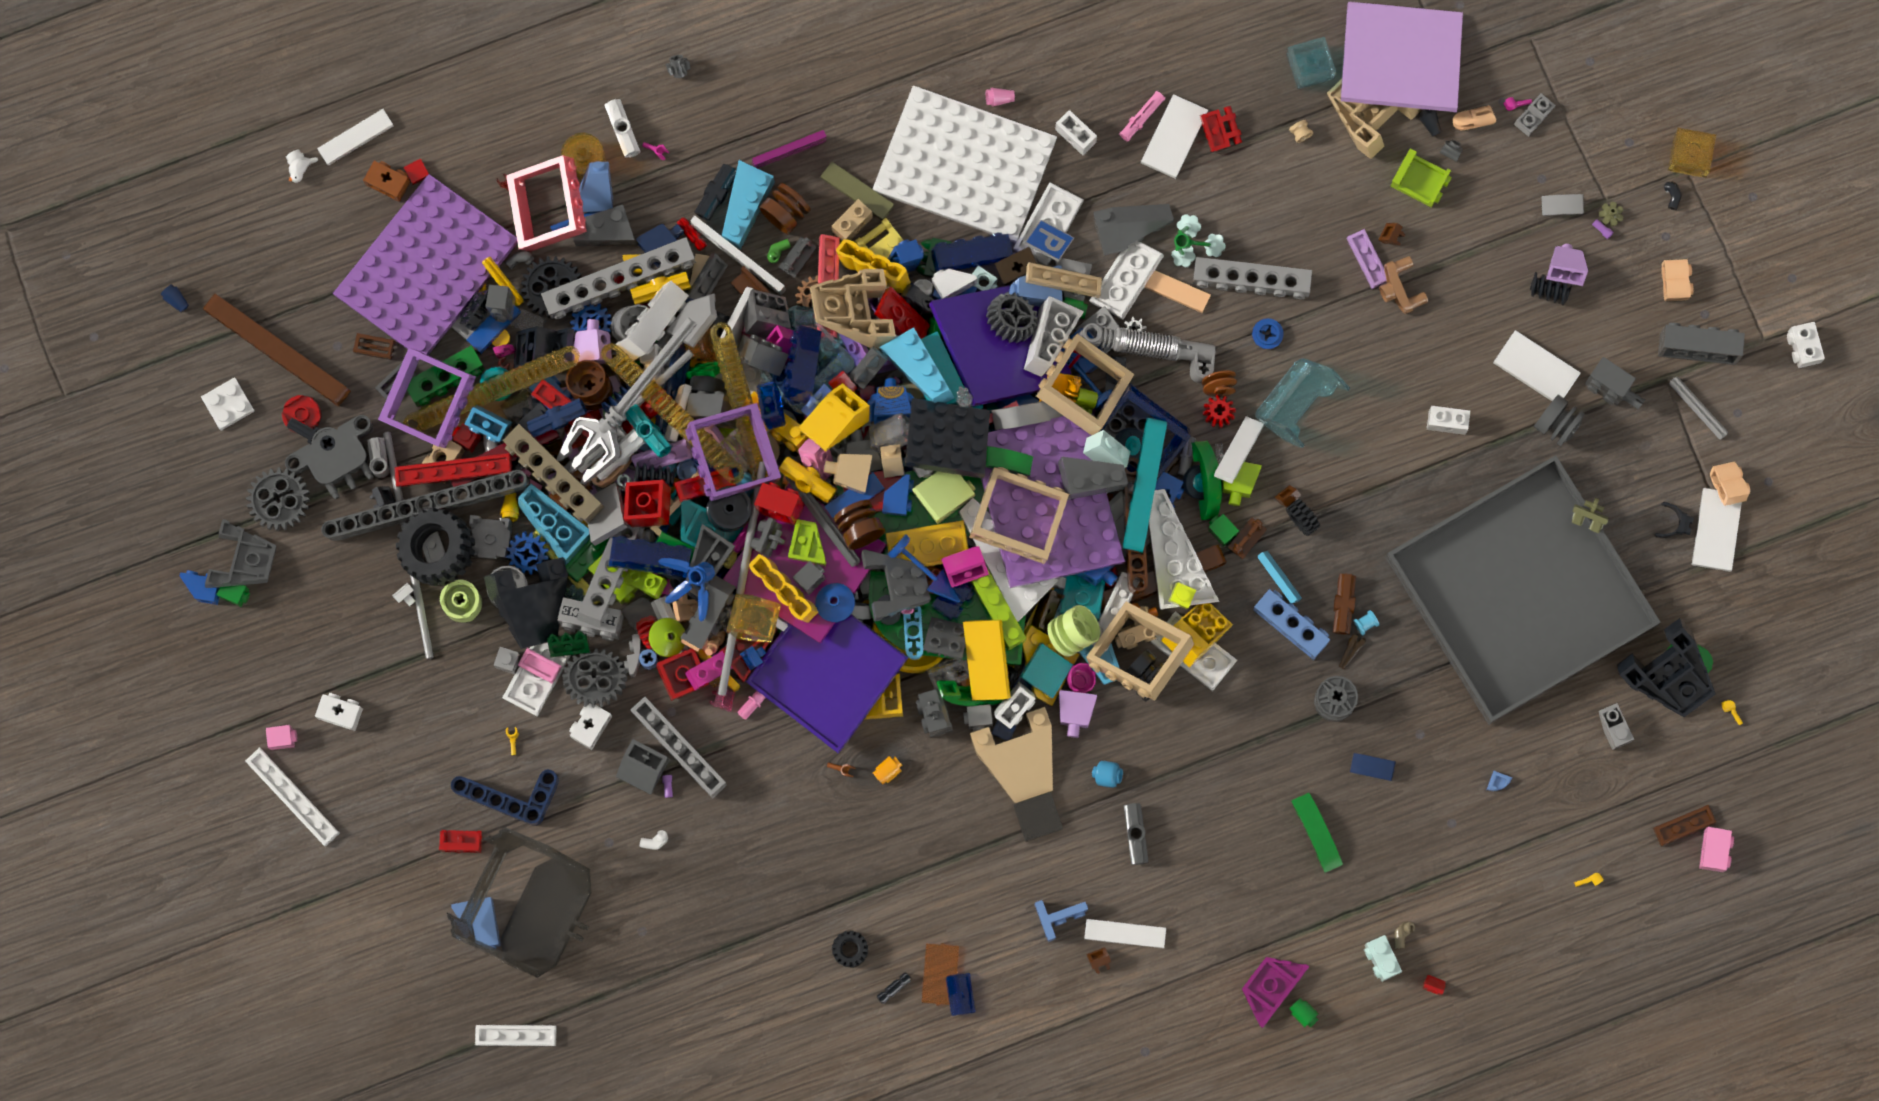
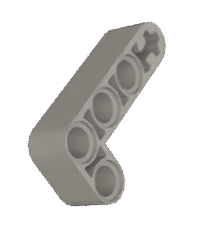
M1044 401L991 410L995 430L1050 421L1053 418L1063 416Z

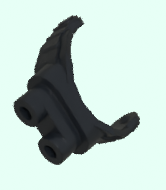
M1662 502V506L1671 508L1676 512L1679 518V525L1674 532L1668 534L1655 533V537L1668 538L1673 535H1690L1691 527H1689V524L1693 523L1694 517L1688 516L1687 513L1682 512L1675 505Z

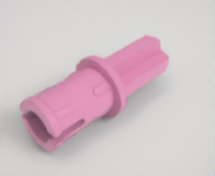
M758 691L749 696V700L738 711L739 716L745 720L757 707H761L760 704L766 698Z

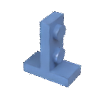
M1043 901L1035 902V907L1048 942L1056 940L1051 924L1055 923V926L1067 922V918L1074 917V919L1085 916V912L1088 911L1086 902L1048 915Z

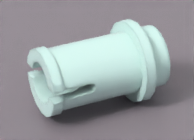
M621 474L617 478V484L620 486V490L625 492L626 483L625 486L622 483L624 481H633L628 475L624 474L623 476Z

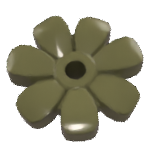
M1611 202L1610 206L1607 203L1602 205L1599 217H1604L1602 220L1604 225L1610 222L1611 226H1616L1617 221L1621 222L1624 216L1621 215L1623 208L1621 206L1616 208V202Z

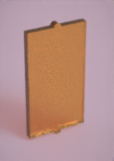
M941 943V945L926 944L922 1003H931L937 1006L940 1004L955 1005L959 946L945 945L944 943Z

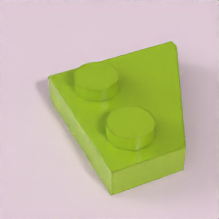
M797 519L788 558L803 562L810 561L813 564L818 563L819 565L826 566L817 524Z

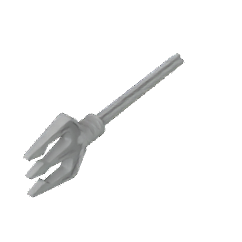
M689 317L616 406L609 408L610 414L605 413L606 419L601 418L597 420L579 417L574 421L557 457V461H562L572 453L571 445L583 430L589 432V437L580 455L574 458L569 469L570 473L583 466L586 458L601 446L606 451L605 456L594 469L586 470L580 482L581 484L585 485L619 459L620 449L617 435L615 434L617 431L616 425L621 426L620 420H626L625 414L696 327L697 324Z

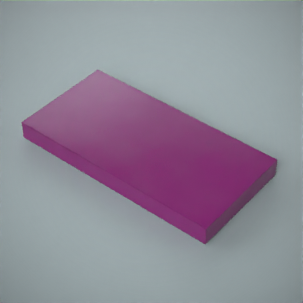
M821 130L753 157L752 165L758 169L824 143L827 137L825 131Z

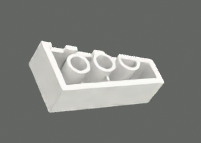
M672 281L664 284L648 304L650 308H646L637 317L639 322L634 323L624 333L627 337L620 342L618 341L614 347L631 362L644 354L649 355L655 347L653 343L663 337L665 327L670 326L676 319L674 315L687 304L685 300L689 295Z
M1049 296L1039 308L1037 316L1038 326L1031 339L1024 369L1042 377L1053 364L1084 311Z

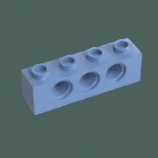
M1269 589L1254 606L1253 611L1312 660H1315L1329 643V634L1322 628L1318 630L1313 626L1314 622L1306 615L1304 617L1298 613L1297 607L1292 603L1287 604L1282 600L1283 596L1276 590L1272 592ZM1279 606L1282 608L1283 613L1275 615L1272 608ZM1295 619L1298 622V626L1292 628L1288 625L1287 621ZM1306 631L1311 632L1313 639L1305 640L1303 633Z

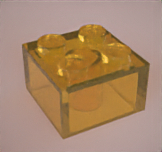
M1677 128L1673 138L1668 171L1706 178L1711 168L1716 135Z

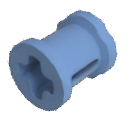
M647 649L639 655V661L643 668L651 670L656 667L658 659L654 651ZM649 656H651L653 661H649L648 664H646L644 658H649Z

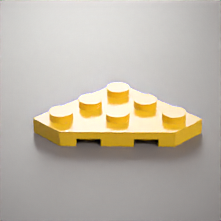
M1028 625L1024 633L1026 641L1023 643L1022 648L1025 666L1040 643L1074 666L1079 656L1078 653L1070 657L1062 655L1052 645L1047 634L1032 625ZM1066 678L1061 684L1054 698H1050L1049 696H1047L1046 694L1032 686L1031 689L1035 695V698L1039 699L1040 701L1046 703L1049 706H1052L1059 694V691L1064 685Z

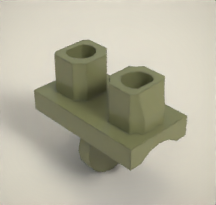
M1595 498L1593 503L1587 500L1584 503V506L1589 507L1590 510L1576 504L1574 505L1572 523L1582 526L1585 517L1590 518L1592 522L1589 529L1599 533L1603 525L1607 524L1608 517L1594 512L1596 510L1602 513L1604 507L1597 505L1599 499Z

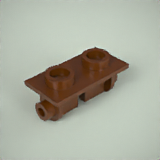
M1251 518L1227 548L1244 559L1267 529L1260 520Z

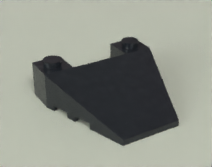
M563 557L536 564L540 583L516 588L511 569L484 576L491 601L495 602L500 610L498 611L499 614L506 620L509 625L508 629L521 649L548 643L547 638L551 634L558 637L560 627L558 616L563 597H565L568 579Z
M1679 618L1664 629L1666 638L1673 645L1646 666L1632 653L1618 663L1617 668L1619 675L1632 689L1642 692L1648 698L1654 699L1671 711L1686 717L1716 695L1693 632Z

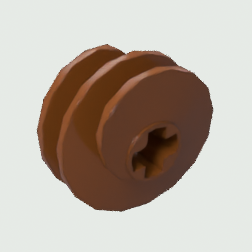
M1225 370L1207 375L1202 380L1203 392L1213 397H1216V395L1223 397L1234 394L1236 390L1231 387L1237 384V379L1234 378L1236 373Z

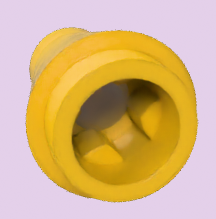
M516 493L505 496L500 512L502 518H509L512 522L517 521L520 516Z

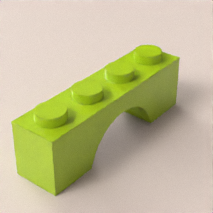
M988 570L989 575L970 581L978 598L989 612L992 620L1002 619L1004 644L1009 651L1024 643L1026 636Z

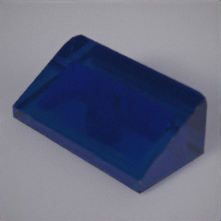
M970 973L946 976L951 1015L976 1013Z

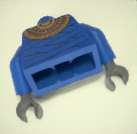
M886 379L884 381L885 387H878L877 393L873 394L868 400L867 404L870 405L869 422L862 427L863 433H865V427L868 425L872 428L871 434L874 432L872 421H874V424L909 423L911 400L914 397L906 391L904 386H897L896 379Z

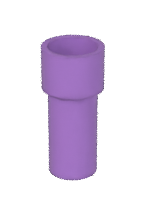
M1598 219L1592 224L1606 239H1609L1614 233Z
M672 775L662 776V782L664 783L665 798L673 797Z

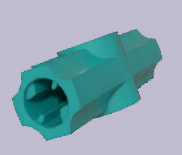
M639 405L631 406L625 416L635 428L637 435L645 440L659 458L667 456L673 446ZM650 427V432L646 435V431Z

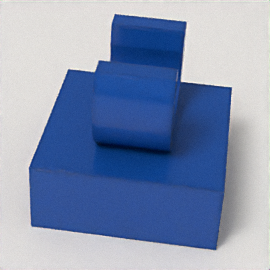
M753 646L740 653L750 671L763 663L760 657L766 654L763 647L755 651Z

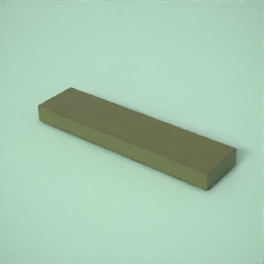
M832 161L820 176L822 180L856 202L859 199L872 211V214L881 220L886 218L894 207L891 201Z

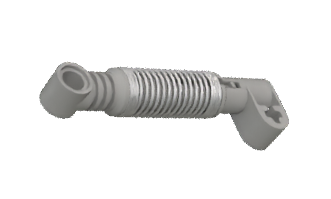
M1094 323L1087 324L1079 333L1081 337L1094 346L1109 347L1119 353L1125 352L1126 354H1139V356L1159 357V359L1172 361L1178 359L1191 361L1190 377L1196 383H1202L1203 378L1214 371L1215 345L1181 340L1180 337L1173 335L1167 336L1165 334L1163 336V334L1160 335L1159 333L1133 331L1132 329L1129 330L1122 327L1112 330L1110 328L1102 329V327ZM1087 332H1091L1094 339L1089 338ZM1203 363H1207L1201 370H1199L1203 366Z

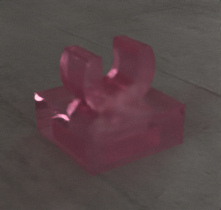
M719 687L717 690L712 691L716 698L714 702L710 701V704L723 711L731 712L735 692L727 689L726 696L718 695Z

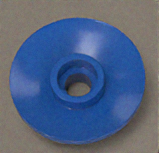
M832 583L824 586L818 592L815 606L818 614L826 621L841 622L852 614L855 607V598L847 586L840 583ZM833 598L838 599L836 604H831Z

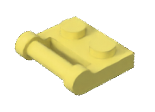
M884 218L880 225L864 237L856 239L855 242L859 247L868 248L866 246L868 242L884 230H887L889 234L869 249L875 255H882L888 258L894 247L904 240L893 228L889 220Z

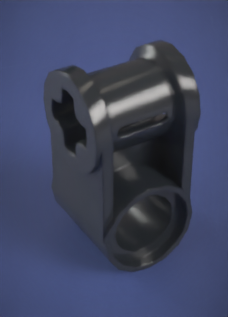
M908 284L903 290L901 297L926 320L928 315L933 313L930 305L927 306V303L934 301V299L921 291L918 286Z

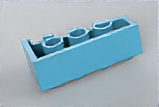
M740 160L736 170L722 237L741 250L760 212L759 206L767 199L775 181L774 176Z
M914 328L880 347L888 360L930 401L934 403H947L954 399L953 394Z
M530 484L518 497V507L543 539L546 540V543L556 556L564 558L566 566L590 539L589 529L533 484Z

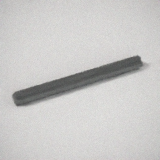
M786 476L789 484L798 492L804 504L850 566H857L861 559L854 550L848 549L842 537L843 535L812 493H803L796 487L795 482Z

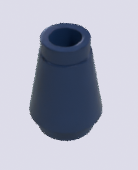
M170 284L161 292L163 300L180 313L188 308L189 304L177 286L174 287Z

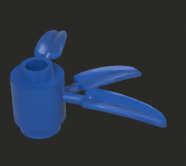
M673 558L660 559L658 562L663 566L689 572V582L685 580L666 597L665 603H672L681 598L692 589L691 584L701 585V590L698 591L699 620L701 622L704 621L709 603V592L705 590V583L714 578V567L708 562H702L694 567H690V563L687 561Z

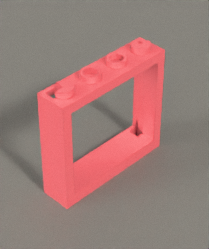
M562 155L507 175L519 249L531 252L587 232L574 158ZM560 168L570 225L534 238L524 180Z

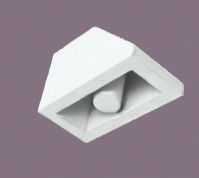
M952 269L940 270L932 278V284L941 299L957 296L977 284V277L975 275Z

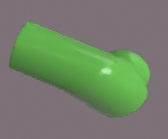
M788 239L770 246L767 254L769 262L777 263L781 252L791 248Z

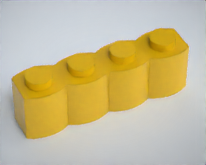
M843 240L836 249L840 263L847 269L856 270L857 272L863 269H884L886 285L894 288L897 293H902L905 287L911 283L904 266L899 263L890 262L889 259L882 255H875L870 249L859 247L851 240Z
M759 554L749 564L751 571L756 576L762 578L763 583L769 590L776 593L778 600L782 604L789 606V610L794 617L808 623L818 613L816 606L811 601L805 599L802 591L791 584L786 574L778 571L776 564L771 559Z

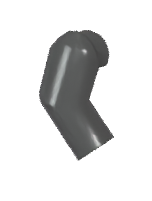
M522 251L516 252L505 264L512 270L519 262L531 265L535 259L531 252Z

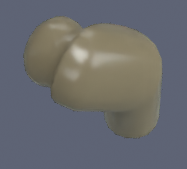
M1406 921L1395 929V949L1405 948V937L1415 930L1414 923Z

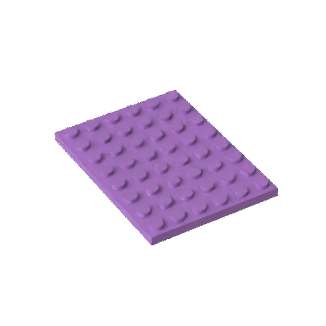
M428 174L333 294L406 349L412 348L429 355L470 304L474 294L479 292L490 279L491 274L484 267L482 261L487 257H491L499 267L517 245V237Z
M1065 416L1053 418L1050 421L988 432L987 446L1008 449L1033 456L1031 474L1027 476V479L1034 482L1036 480L1042 481L1051 488L1058 487L1064 490L1058 461L1062 456L1091 460L1083 453L1086 439L1091 435ZM985 468L984 479L981 478L984 492L994 468ZM997 479L988 504L995 533L1044 550L1059 500ZM1106 493L1067 500L1048 560L1045 564L1000 549L1010 589L1125 562Z

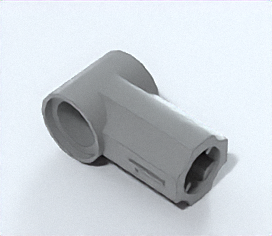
M379 437L367 440L370 470L377 478H385L390 472L385 439ZM384 464L382 471H375L377 465Z

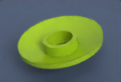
M673 618L659 619L652 625L649 631L650 645L660 656H675L685 646V644L681 643V636L685 630ZM669 633L672 634V640H669L668 638Z

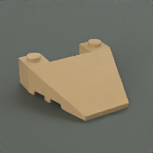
M1342 79L1327 92L1330 101L1357 149L1370 159L1384 147L1381 134L1377 130L1397 110L1410 120L1423 110L1341 101Z
M863 269L853 275H844L841 279L834 281L832 279L811 286L810 291L816 323L869 348L874 346L880 349L881 346L895 339L893 319L871 320L867 299L882 297L886 288L884 269Z
M1045 707L1026 713L1031 733L995 745L989 727L970 733L977 756L1015 804L1053 791L1052 725Z

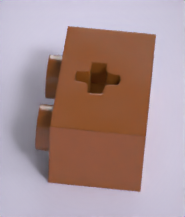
M373 161L363 179L365 185L400 202L410 184L407 174L399 169L397 171L390 169L391 166L383 161H380V163Z

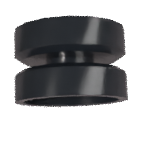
M725 486L719 488L717 491L728 489L734 486ZM744 491L717 500H709L706 508L708 521L721 532L730 533L739 530L745 525L751 515L752 505L750 498ZM726 506L728 508L732 507L733 510L731 512H728L726 510Z

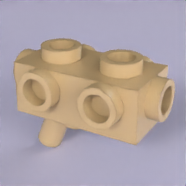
M1147 606L1140 607V609L1148 613ZM1134 621L1135 624L1120 629L1117 637L1114 639L1118 649L1121 647L1132 649L1138 646V642L1143 640L1149 642L1156 639L1158 633Z

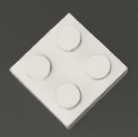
M235 377L201 396L221 431L255 412Z

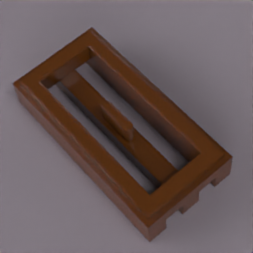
M357 333L353 353L392 360V353L396 342L391 339ZM360 339L389 344V347L360 342ZM358 346L385 351L388 354L358 349Z

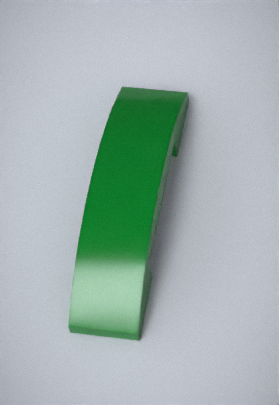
M1208 441L1191 442L1194 462H1200L1204 493V500L1199 501L1201 520L1213 519L1219 514L1222 496L1221 479L1214 476L1218 468V462Z
M987 446V468L1003 467L1012 474L1030 476L1033 456L1008 449Z
M937 681L942 698L953 704L962 706L995 705L1004 700H972L971 686H957L956 681Z
M1310 793L1291 800L1316 851V856L1324 873L1342 866L1343 863L1334 841Z

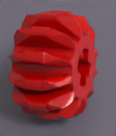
M1216 395V401L1210 397L1208 399L1210 404H1204L1206 410L1203 411V416H1208L1205 422L1213 421L1211 427H1215L1216 423H1219L1220 429L1223 428V422L1229 426V420L1235 419L1232 413L1236 412V408L1231 407L1233 401L1226 403L1227 396L1220 400V396ZM1217 408H1221V411L1223 410L1222 415H1217L1218 412L1215 413Z
M651 615L638 621L636 629L643 645L647 649L653 650L649 642V631L657 619Z

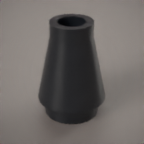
M1426 109L1419 113V120L1432 137L1442 132L1436 110Z

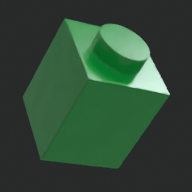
M1224 514L1220 517L1216 515L1209 522L1208 531L1223 547L1239 534V530Z
M238 585L220 587L217 596L220 599L242 607L243 603H247L250 593H248L249 589L246 586Z

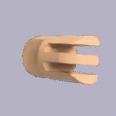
M1489 105L1459 112L1453 117V126L1457 130L1474 129L1496 123V117Z

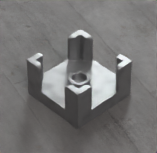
M470 515L469 525L472 527L471 531L473 533L471 537L475 539V546H472V549L475 550L474 557L471 556V558L508 561L509 558H506L509 554L507 547H510L509 542L511 540L513 522L509 518L491 520Z

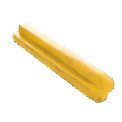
M491 257L485 258L482 264L498 285L510 288L516 298L515 306L522 304L523 298Z

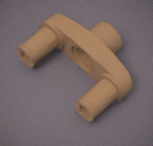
M1410 256L1396 262L1386 263L1384 265V272L1387 284L1379 287L1383 300L1386 303L1395 300L1404 314L1410 313L1414 308L1428 303V298L1424 292L1408 298L1398 275L1400 272L1414 266Z

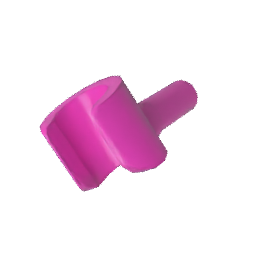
M1510 97L1505 100L1504 105L1508 111H1512L1519 106L1531 104L1532 100L1515 102L1514 98Z
M646 142L642 145L655 152L661 160L666 159L662 155L664 152L669 153L664 145L656 147Z

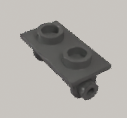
M800 237L779 268L795 278L817 247L811 243L810 239Z

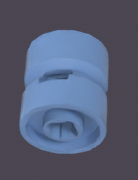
M691 458L679 462L677 474L680 481L691 478L698 471V460Z

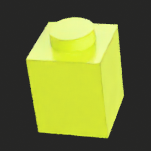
M1177 582L1168 602L1188 609L1196 590Z

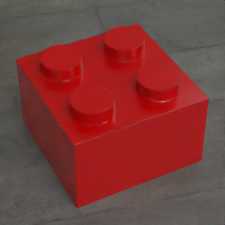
M664 480L626 482L624 520L632 528L669 525L671 487Z
M769 482V484L762 483L754 503L761 515L795 526L796 520L800 518L805 506L797 491L789 488L787 491L780 489L779 485Z
M692 648L656 664L671 701L697 691L694 690L685 674L688 670L701 664L695 650ZM707 683L706 685L700 687L699 689L708 686L709 683Z

